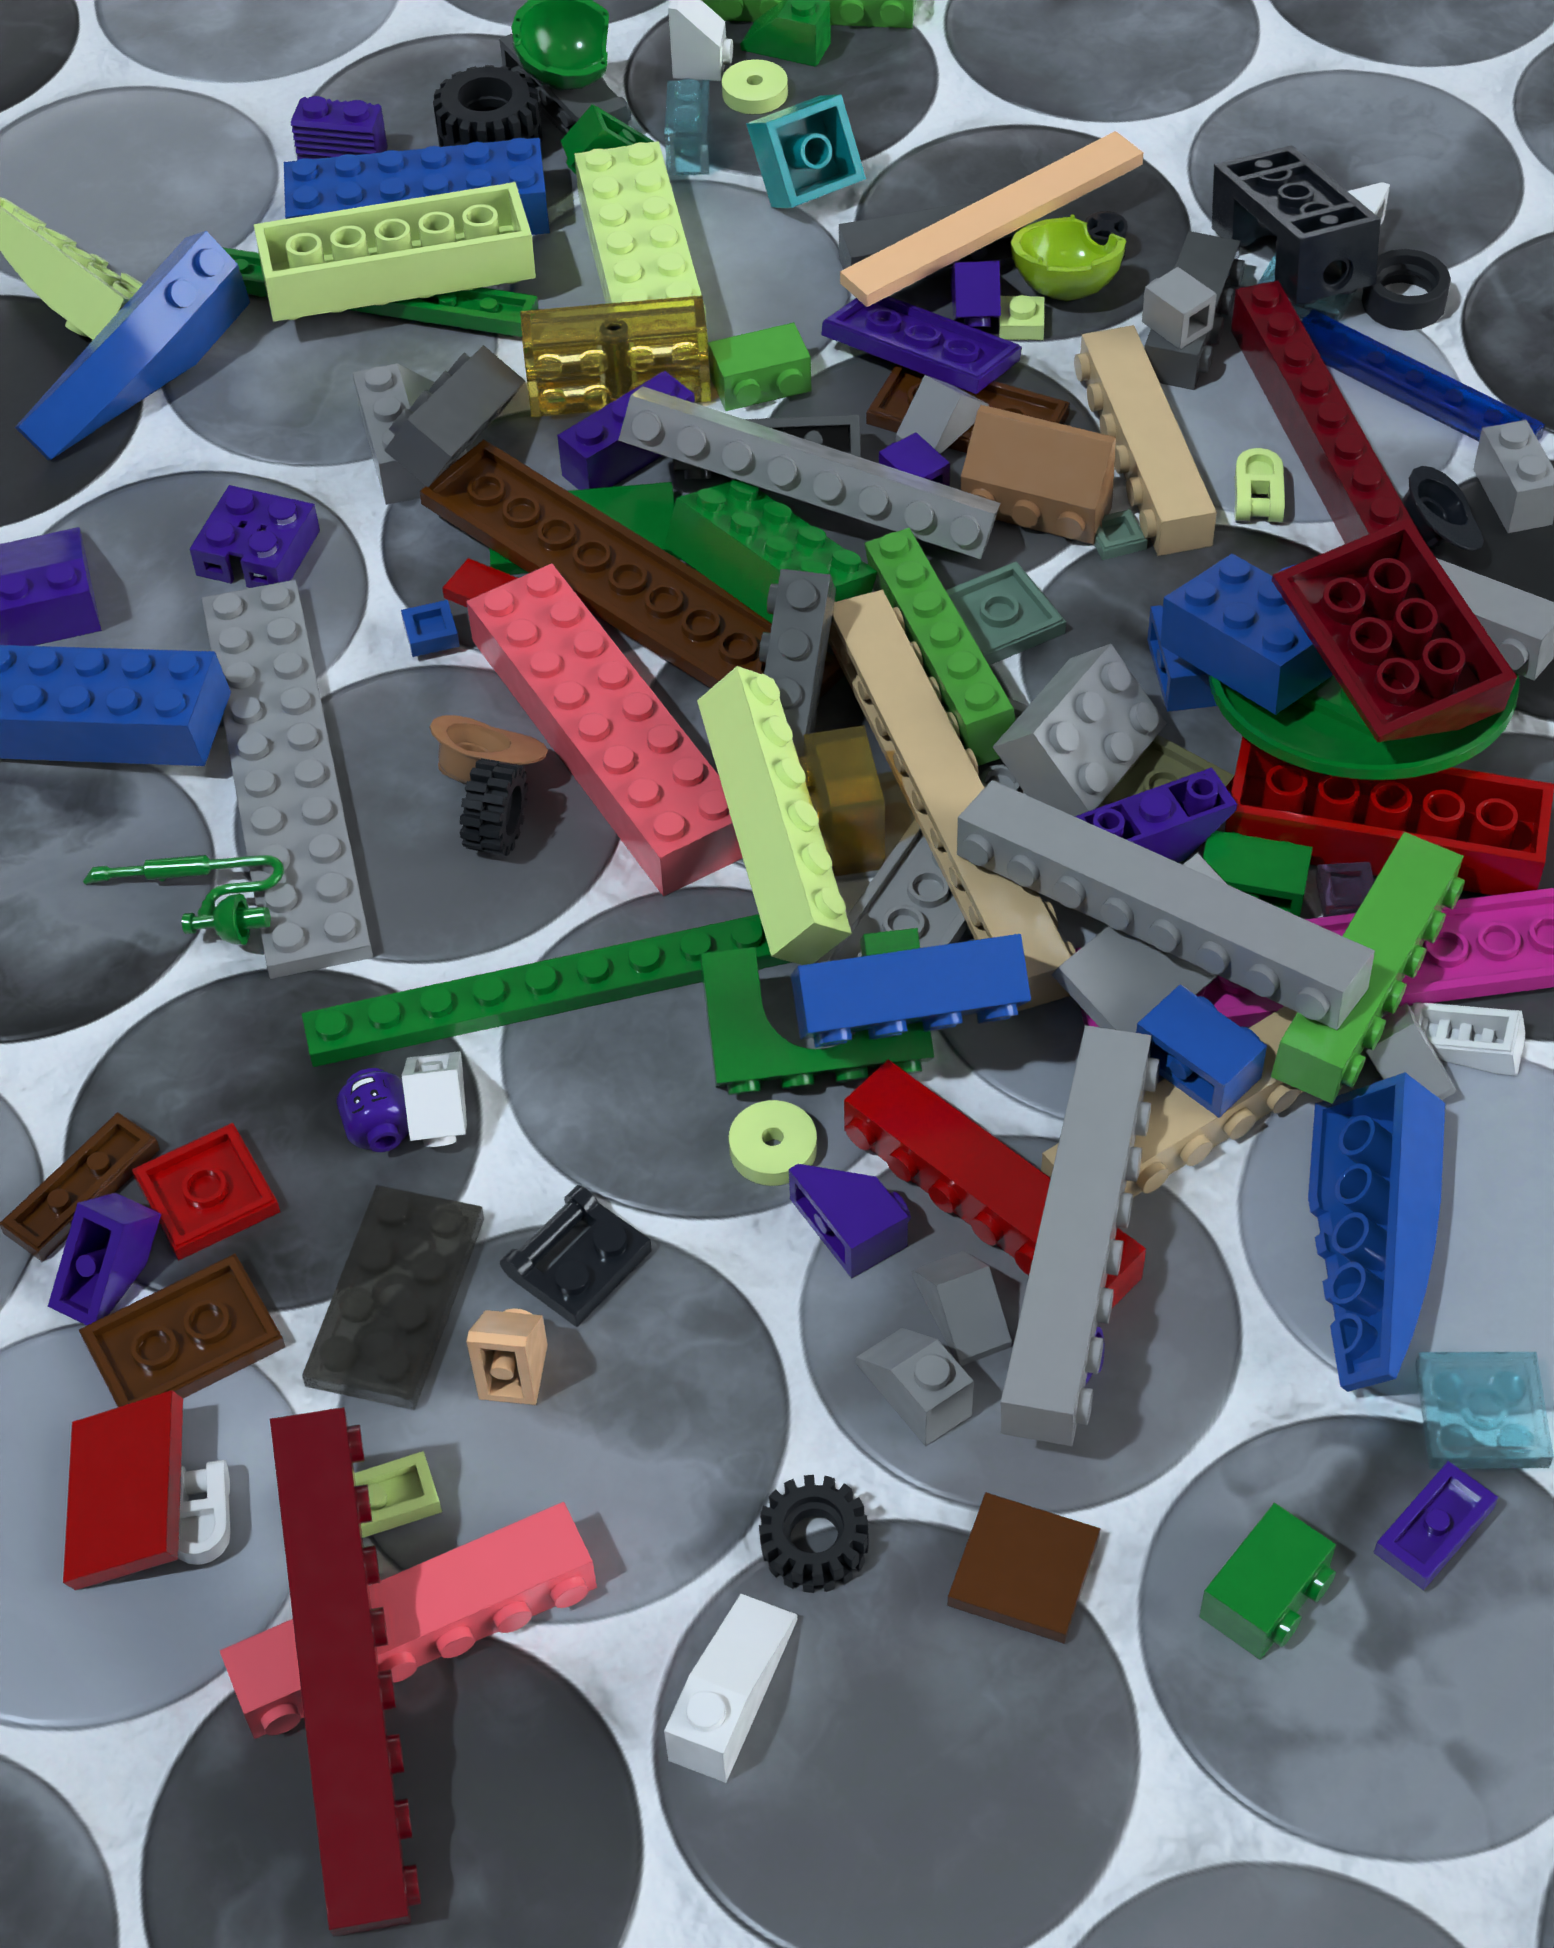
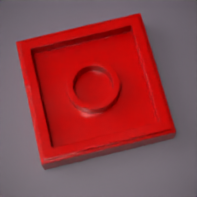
M234 1123L228 1124L132 1169L135 1180L150 1208L161 1214L159 1225L178 1261L281 1212L274 1194Z

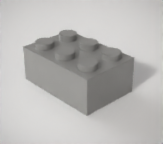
M1108 644L1070 658L994 744L993 749L1027 796L1072 816H1077L1094 810L1101 804L1167 723L1112 644Z

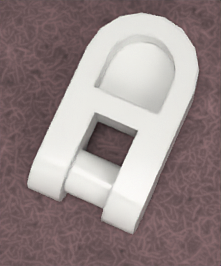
M226 1460L207 1462L205 1469L186 1471L185 1467L181 1466L178 1558L188 1564L203 1565L212 1562L223 1554L229 1544L231 1534L229 1510L230 1478ZM207 1492V1498L188 1501L189 1495Z

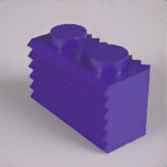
M320 96L303 97L299 100L291 118L297 160L303 158L339 157L345 154L382 153L387 151L388 148L382 108L379 104H367L361 100L349 102L346 100L343 102L335 100L332 102L330 99L326 100Z

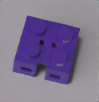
M229 485L189 549L196 576L232 584L234 575L229 555L242 557L240 562L246 587L248 588L292 580L320 532L315 504ZM213 564L220 565L221 568L215 567V566H212V565H213ZM254 573L267 576V578L254 576Z

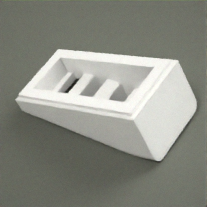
M1421 1002L1413 1003L1412 1012L1425 1035L1427 1034L1429 1022L1438 1024L1436 1036L1427 1038L1439 1060L1491 1073L1517 1076L1525 1041L1522 1011ZM1451 1027L1459 1029L1457 1039H1449ZM1473 1033L1481 1034V1041H1472ZM1496 1038L1502 1039L1504 1042L1495 1043Z

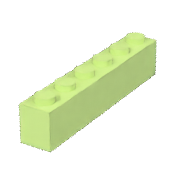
M736 666L697 700L771 957L801 965L813 964L852 934L845 912V902L839 893L832 870V860L826 850L818 824L819 818L813 808L805 782V772L799 763L792 740L793 733L787 723L780 701L779 688L773 678Z

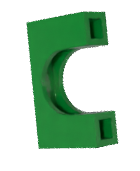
M918 928L863 934L860 939L862 956L920 948ZM755 947L701 953L700 963L715 1086H727L728 1095L761 1091L760 1082L779 1079L782 1081L783 1089L815 1085L814 1075L835 1073L836 1082L867 1079L868 1069L878 1068L888 1059L908 1074L922 1072L921 1062H928L934 1058L931 1031L924 1032L922 1022L907 1024L908 1031L895 1037L869 1040L868 1030L858 1031L852 1035V1040L847 1041L848 1043L829 1048L809 1049L797 1046L779 1035L766 1017L762 1004Z

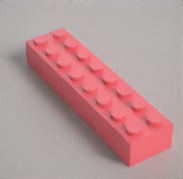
M552 563L466 601L474 644L663 897L743 858L719 775Z

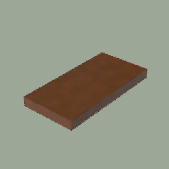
M896 364L867 410L866 424L897 433L925 374ZM996 381L990 383L977 394L961 389L989 404V407L1063 425L1069 416L1070 402ZM974 424L948 448L967 453Z

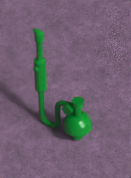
M207 855L149 859L145 860L144 865L115 868L96 866L92 867L83 882L88 885L95 882L109 881L110 878L145 875L147 880L159 879V881H165L168 878L204 876L215 869L271 866L274 871L269 878L262 881L219 885L206 895L198 910V916H195L194 913H184L182 916V929L185 934H195L197 929L215 928L217 935L222 940L235 945H246L250 937V929L269 928L271 915L268 907L249 908L246 898L240 893L264 891L276 886L282 879L284 866L278 858L271 855L210 859ZM234 894L221 900L218 903V905L215 906V901L222 895Z

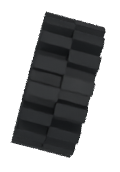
M484 758L476 762L475 768H472L470 772L471 781L466 782L465 790L467 794L466 798H462L461 807H464L463 814L460 815V824L463 825L460 830V838L463 839V847L502 856H508L510 851H513L515 839L518 840L521 833L519 829L520 824L523 825L525 818L522 815L523 809L527 806L525 794L528 791V783H525L527 772L524 771V766Z
M804 1475L805 1486L797 1488L793 1478L784 1483L785 1494L781 1495L775 1489L769 1496L770 1507L763 1505L760 1513L761 1525H759L762 1555L764 1561L769 1563L770 1572L775 1577L783 1576L784 1585L794 1589L795 1584L799 1583L803 1585V1592L814 1593L815 1585H823L824 1591L828 1592L835 1590V1581L841 1579L845 1585L853 1579L852 1570L855 1568L860 1571L865 1563L864 1554L868 1553L869 1549L867 1515L864 1514V1505L861 1499L858 1497L853 1500L852 1488L845 1483L838 1490L835 1487V1478L824 1476L823 1485H815L814 1475ZM807 1517H823L833 1523L838 1531V1536L834 1544L825 1551L818 1553L804 1552L797 1548L791 1540V1533L795 1525Z

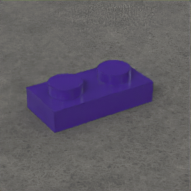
M1447 1461L1377 1541L1374 1554L1424 1591L1492 1512L1498 1496L1450 1461Z

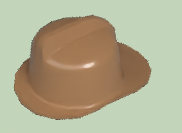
M456 715L440 716L433 719L429 727L432 735L439 741V770L442 774L465 785L467 781H471L470 772L481 758L525 765L541 761L546 758L548 753L545 744L533 737L491 727L468 717Z

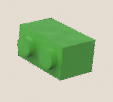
M794 322L708 342L710 378L725 411L812 391L811 356Z

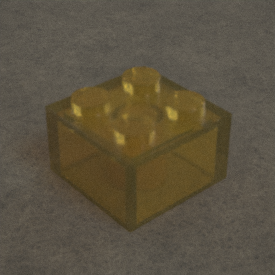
M865 725L805 734L804 756H800L798 759L805 772V782L810 795L809 803L817 812L819 828L826 850L832 860L834 876L880 870L885 862V801Z

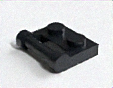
M580 1185L575 1186L564 1197L565 1205L519 1250L511 1249L500 1260L501 1268L509 1278L576 1327L652 1251L651 1241L648 1237L601 1205L589 1190ZM581 1220L590 1226L545 1273L535 1267Z

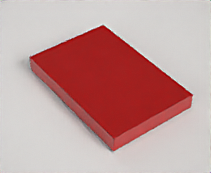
M174 1391L164 1392L72 1422L63 1583L70 1588L79 1590L178 1560L183 1398Z

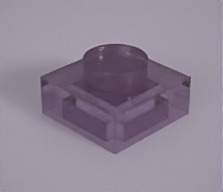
M1370 862L1320 864L1317 866L1315 878L1323 917L1351 914L1358 911L1374 883Z

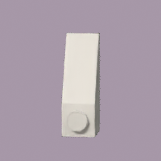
M740 1594L690 1673L667 1723L664 1734L668 1761L724 1783L727 1782L797 1622V1614Z

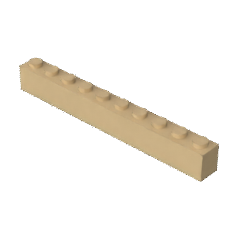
M883 589L834 602L828 642L974 939L979 940L1021 934L1031 1001L1017 1007L1018 1011L1070 996L1052 974L1061 964L1074 955L1076 951L1071 942H1063L1058 932V921L1052 904L1049 901L1043 902L1038 892L1020 886L1014 881L982 866L974 865L957 855L958 816L986 786H983L979 778L978 764L973 751L970 748L964 749L960 741L959 727L952 712L946 713L941 704V693L936 679L933 676L927 677L923 669V658L918 644L915 641L909 642L905 634V623L898 607H891Z

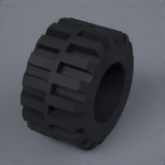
M485 65V67L479 68L476 66L467 68V71H458L452 74L451 79H445L440 84V89H436L434 93L433 107L439 147L466 145L472 142L508 141L515 138H540V142H542L543 135L538 91L531 78H526L525 74L520 71H511L510 67H494V65Z

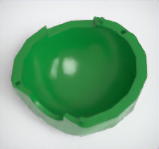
M528 0L516 11L511 26L513 50L523 69L540 84L560 91L583 89L601 79L606 72L609 13L593 0Z

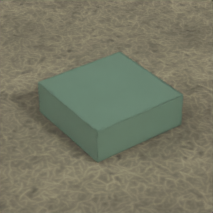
M1128 509L1104 516L1102 528L1099 526L1096 532L1094 545L1101 559L1106 560L1146 550L1148 540L1147 538L1145 539L1132 511Z

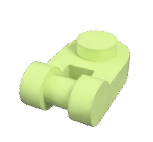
M1252 448L1242 452L1237 458L1234 476L1235 521H1250V517H1268V522H1283L1285 492L1282 459L1275 452L1264 448ZM1251 494H1268V498H1251Z

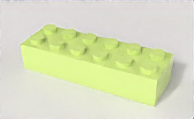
M659 141L639 142L629 146L593 149L589 152L575 153L578 195L610 323L617 322L627 327L630 360L635 361L634 344L697 339L698 351L708 350L705 305Z
M516 182L253 224L273 322L296 320L305 316L329 312L339 313L347 309L371 305H386L389 302L413 298H429L433 295L472 290L504 283L513 284L522 280L536 278L532 234Z

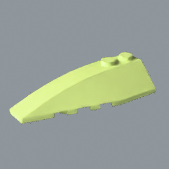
M0 197V251L27 286L52 310L67 320L65 327L79 335L90 337L93 341L143 284L126 273L118 275L108 269L107 265L109 262L95 254L90 255L75 247L77 244L75 241L52 229L46 228V223L9 200Z

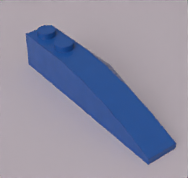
M207 231L184 238L15 428L47 460H51L195 366L251 303L238 264Z
M1406 1072L1338 1095L1333 1104L1324 1100L1315 1103L1308 1201L1310 1213L1318 1218L1320 1234L1315 1237L1317 1254L1325 1259L1328 1278L1322 1281L1325 1300L1333 1305L1335 1321L1330 1325L1340 1387L1347 1392L1397 1378L1416 1328L1427 1290L1435 1251L1442 1190L1445 1102Z

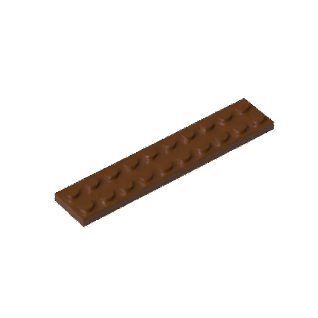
M483 439L447 468L429 487L425 486L420 490L421 504L525 571L531 573L552 563L590 612L706 686L712 688L736 666L764 674L766 663L760 662L759 651L763 632L771 633L772 624L703 574ZM829 652L826 654L820 698L845 676L837 658Z

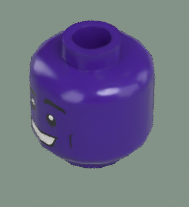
M368 1068L358 1071L347 1080L337 1096V1106L348 1141L358 1148L374 1152H386L396 1148L409 1134L402 1079L382 1069Z

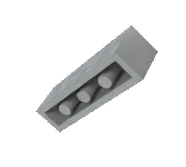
M1436 558L1514 673L1535 681L1554 658V602Z

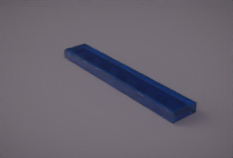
M1312 310L1301 320L1325 365L1478 442L1482 428L1522 420L1528 421L1538 440L1543 436L1544 423L1316 310Z

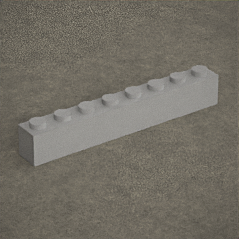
M644 386L630 396L618 440L897 532L910 528L917 539L981 559L987 547L1000 506L999 502Z
M991 780L958 816V856L974 865L982 866L1006 877L1020 886L1027 887L1058 901L1065 907L1073 908L1097 919L1113 929L1121 930L1147 942L1161 951L1168 952L1197 965L1211 974H1216L1249 989L1256 995L1266 997L1299 1012L1308 1019L1316 1020L1338 1030L1369 988L1375 950L994 780Z
M1085 1025L1002 1393L1001 1434L1073 1446L1077 1423L1088 1425L1093 1400V1389L1085 1387L1087 1373L1098 1374L1100 1369L1104 1339L1095 1337L1097 1324L1109 1323L1114 1289L1105 1288L1107 1275L1118 1276L1123 1241L1115 1240L1117 1227L1128 1228L1133 1194L1124 1193L1127 1180L1134 1182L1138 1180L1142 1148L1134 1147L1136 1135L1145 1137L1147 1135L1151 1103L1143 1102L1145 1091H1156L1159 1076L1160 1059L1150 1058L1152 1035Z

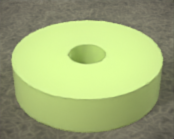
M758 59L741 61L729 67L722 76L723 100L727 106L740 113L763 114L779 108L788 96L786 72L779 65L770 61Z
M768 1100L755 1103L740 1112L730 1127L729 1150L731 1161L737 1171L752 1182L767 1186L788 1184L789 1168L796 1164L812 1166L816 1159L817 1132L814 1122L803 1109L789 1102ZM769 1140H778L781 1142L776 1146H770L765 1144Z

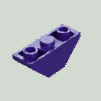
M1211 767L1074 817L1179 863L1188 858L1236 811L1237 803Z

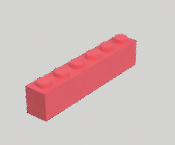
M563 1501L381 1580L380 1583L369 1585L371 1608H384L388 1645L376 1647L379 1672L391 1670L393 1683L403 1681L414 1674L419 1666L440 1657H457L471 1649L478 1640L496 1632L509 1633L525 1626L533 1616L555 1606L557 1608H566L575 1605L584 1599L589 1591L596 1589L597 1584L593 1561L565 1502ZM293 1619L219 1650L254 1739L266 1734L272 1736L283 1734L298 1725L300 1720L304 1718Z

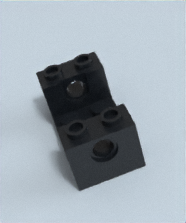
M1293 145L1214 164L1211 228L1220 237L1240 241V247L1251 245L1256 238L1268 235L1277 237L1274 281L1280 282L1287 297L1295 305L1312 304L1318 299L1336 294H1351L1357 289L1376 284L1381 219Z

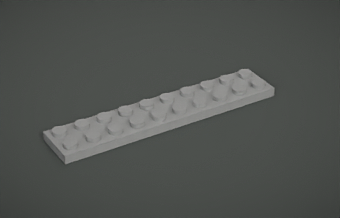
M295 579L202 597L211 651H215L231 690L223 714V721L247 856L271 855L278 858L284 866V874L276 886L268 890L254 892L256 908L268 907L271 915L270 927L260 928L269 977L273 979L373 958L297 581ZM268 865L249 867L252 882L265 880L274 871L273 867Z

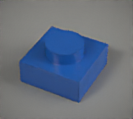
M448 600L401 610L412 657L460 647L458 632Z

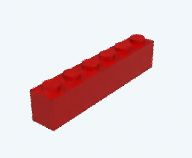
M888 1059L844 1099V1131H846L847 1136L860 1149H870L886 1161L891 1171L898 1178L906 1182L911 1180L927 1192L939 1209L946 1213L953 1212L971 1225L974 1233L983 1242L992 1246L996 1244L1012 1256L1019 1268L1029 1276L1051 1178ZM1118 1227L1115 1240L1123 1241L1120 1270L1118 1276L1108 1274L1105 1288L1114 1289L1112 1308L1142 1279L1146 1248Z

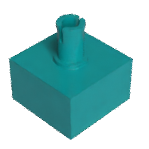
M842 94L820 95L746 123L771 207L793 208L866 179Z

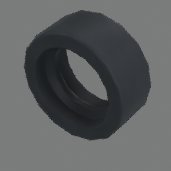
M1412 249L1390 250L1378 255L1376 284L1363 287L1361 301L1365 312L1374 321L1388 328L1399 330L1422 329L1434 324L1444 314L1451 277L1447 267L1437 257L1426 252ZM1394 283H1407L1423 288L1428 293L1417 296H1405L1389 291L1384 286Z

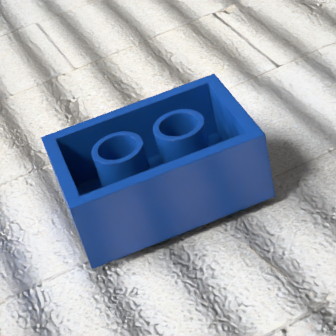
M1230 554L1164 597L1160 645L1275 715L1333 676L1273 584L1272 576L1234 554Z

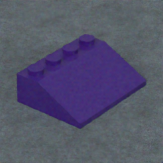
M80 527L0 544V645L36 646L102 631Z

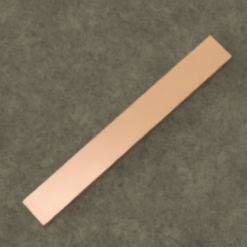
M1114 131L840 271V284L866 307H869L1143 165L1144 152Z

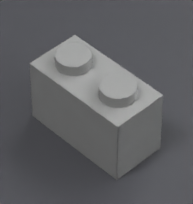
M1522 420L1482 428L1473 470L1507 533L1552 525L1554 520V468L1528 421Z

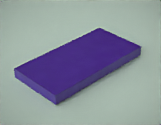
M889 296L869 307H866L855 298L823 320L821 331L822 336L975 394L979 393L1019 362L1022 346H1019V344Z

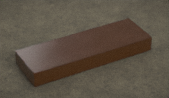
M117 1112L0 1222L3 1234L43 1262L67 1239L77 1203L115 1193L134 1175L132 1169L147 1163L160 1150L157 1139Z

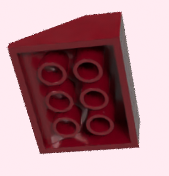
M1409 518L1273 574V584L1377 743L1459 730L1505 709L1517 680L1516 674Z

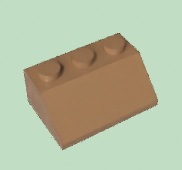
M980 405L961 474V490L999 502L1000 506L995 520L1094 545L1096 532L1099 526L1102 528L1104 516L1109 514L1112 509L1116 437Z

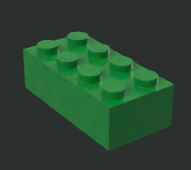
M737 479L677 497L664 546L771 624L773 614L767 613L768 592L771 583H779L781 569L830 574L836 588L835 602L871 593L878 571L863 562L858 554L844 549L828 538L822 529L811 526L796 516L787 505L776 502L760 491L758 486Z

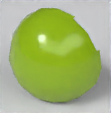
M1072 214L1070 217L1045 219L1026 225L1014 234L1011 241V249L1017 270L1028 286L1050 298L1070 301L1095 294L1112 280L1120 268L1127 241L1125 238L1112 233L1109 235L1108 242L1105 245H1099L1090 237L1087 223L1076 219L1075 215Z

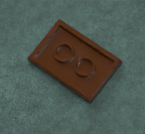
M236 1254L224 1258L79 1329L80 1335L117 1407L171 1390L180 1397L185 1398L285 1348L282 1335Z

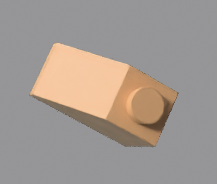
M515 1308L507 1309L503 1312L485 1310L468 1331L466 1341L479 1400L536 1405L548 1345L543 1315H533L526 1310Z

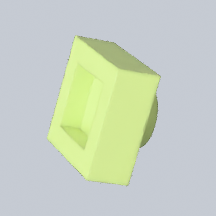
M1025 295L1000 296L999 337L1010 340H1044V297Z

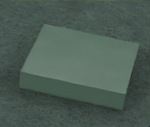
M1017 561L946 590L989 665L1065 634L1066 621Z

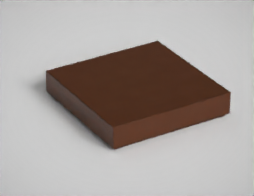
M985 1492L948 1594L947 1606L1065 1644L1100 1538L1101 1528Z

